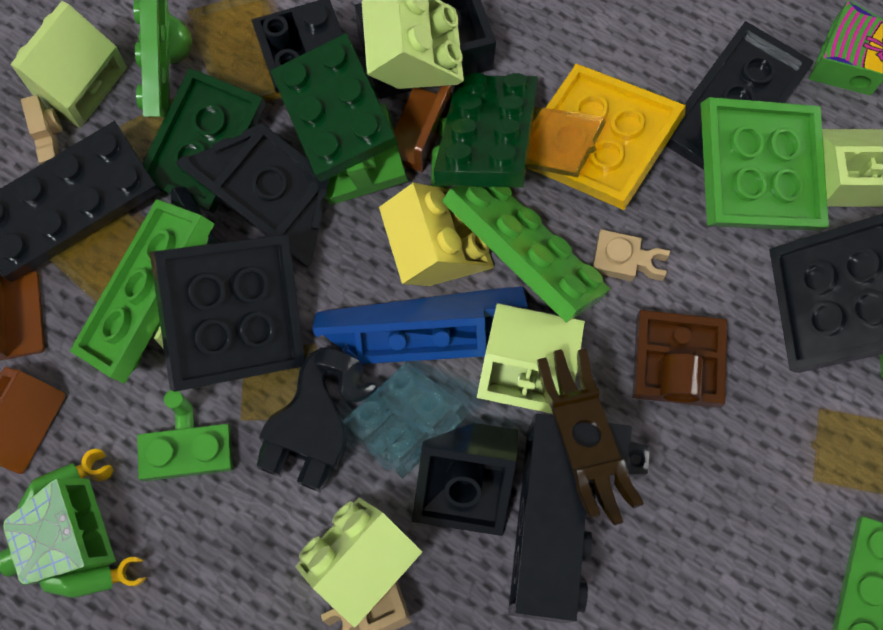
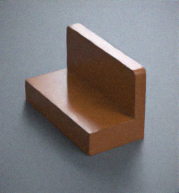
M452 85L441 86L438 94L421 88L412 89L394 130L405 167L423 173L439 135L440 119L446 118L449 112Z
M29 271L13 282L0 275V361L43 353L45 351L39 274L36 271Z
M4 367L0 373V466L17 474H23L65 399V393L20 370Z

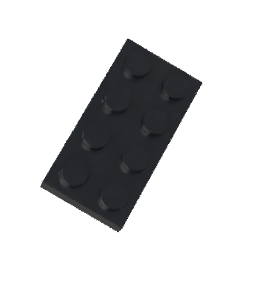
M745 21L684 104L686 105L685 116L666 144V147L704 170L701 102L709 97L786 103L814 61Z
M115 120L0 188V271L4 278L10 282L15 281L161 192Z

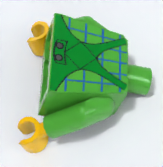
M91 449L84 454L80 465L74 466L73 463H70L36 477L31 481L18 504V509L4 521L3 529L9 547L0 551V572L3 575L12 577L17 574L19 582L23 585L39 583L44 592L69 598H77L112 589V584L118 582L128 586H139L147 580V577L129 581L125 575L126 569L130 564L144 562L140 558L128 557L115 569L110 570L108 566L116 562L89 480L90 478L93 481L102 482L111 477L114 471L111 465H105L98 470H91L93 463L106 457L104 451Z

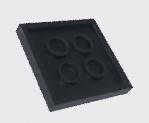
M883 213L769 249L790 371L801 373L883 354Z
M289 235L149 252L170 390L176 392L302 367L305 357Z

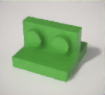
M386 103L380 104L389 122V125L395 135L388 107ZM396 145L330 177L325 197L329 205L408 182L399 146Z

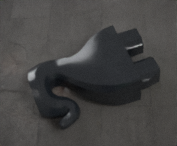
M320 347L305 359L299 371L297 391L294 398L287 406L269 417L259 436L262 442L257 461L259 470L281 477L289 456H293L305 461L297 483L306 488L321 492L329 480L332 471L337 473L346 449L344 423L326 387L325 379L328 377H338L339 392L342 397L350 402H360L367 399L377 390L378 386L373 382L363 386L358 385L363 373V364L359 360L343 352L325 347Z

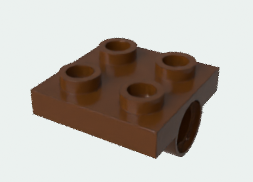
M640 310L636 318L632 398L721 408L725 405L727 319Z

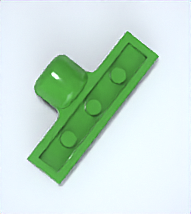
M134 0V18L136 23L140 24L139 41L135 44V59L138 67H141L142 84H138L136 89L137 105L139 109H143V117L164 119L170 108L169 65L170 63L173 65L178 64L187 57L192 46L191 32L184 22L169 13L167 0Z

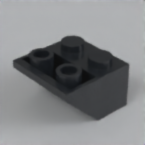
M318 0L251 19L275 92H279L270 70L343 35L330 0Z

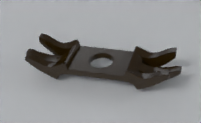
M562 349L555 350L553 354L560 395H558L546 357L537 359L545 400L549 403L574 474L576 492L589 517H599L600 511L588 482L593 480V491L605 514L613 525L622 524L623 519L613 494L610 475L615 476L614 485L633 509L642 506L644 503L629 478L625 459L620 457L599 400V389L592 377L587 349L578 350L577 352L580 391L573 381ZM579 423H590L598 429L600 441L592 447L581 446L574 440L572 429Z

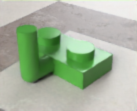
M170 390L164 396L165 405L175 413V430L137 434L138 478L142 482L234 471L231 426L229 424L194 428L193 406L179 391L174 392Z

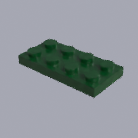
M471 73L463 76L464 81L455 85L434 167L435 185L524 188L538 91L537 76H525L520 73H512L506 76H485L481 73Z

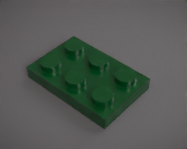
M347 33L270 70L313 172L320 182L398 145Z
M189 68L143 161L145 168L159 190L171 195L173 188L186 186L197 206L214 214L220 200L176 165V162L181 157L186 155L188 157L213 147L212 144L226 138H235L241 135L244 130L256 126L267 104L264 98Z

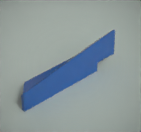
M522 286L480 290L319 311L315 314L313 334L318 338L324 335L340 347L343 353L359 360L362 364L484 357L497 303L528 309Z

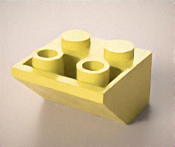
M412 183L379 207L402 284L432 286L494 268L489 252L490 248L442 202L450 189Z

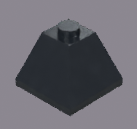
M471 423L423 441L412 522L503 536L517 462L518 430Z

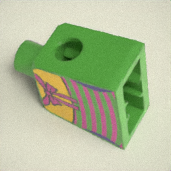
M847 0L832 22L808 79L872 95L883 82V19L858 4Z

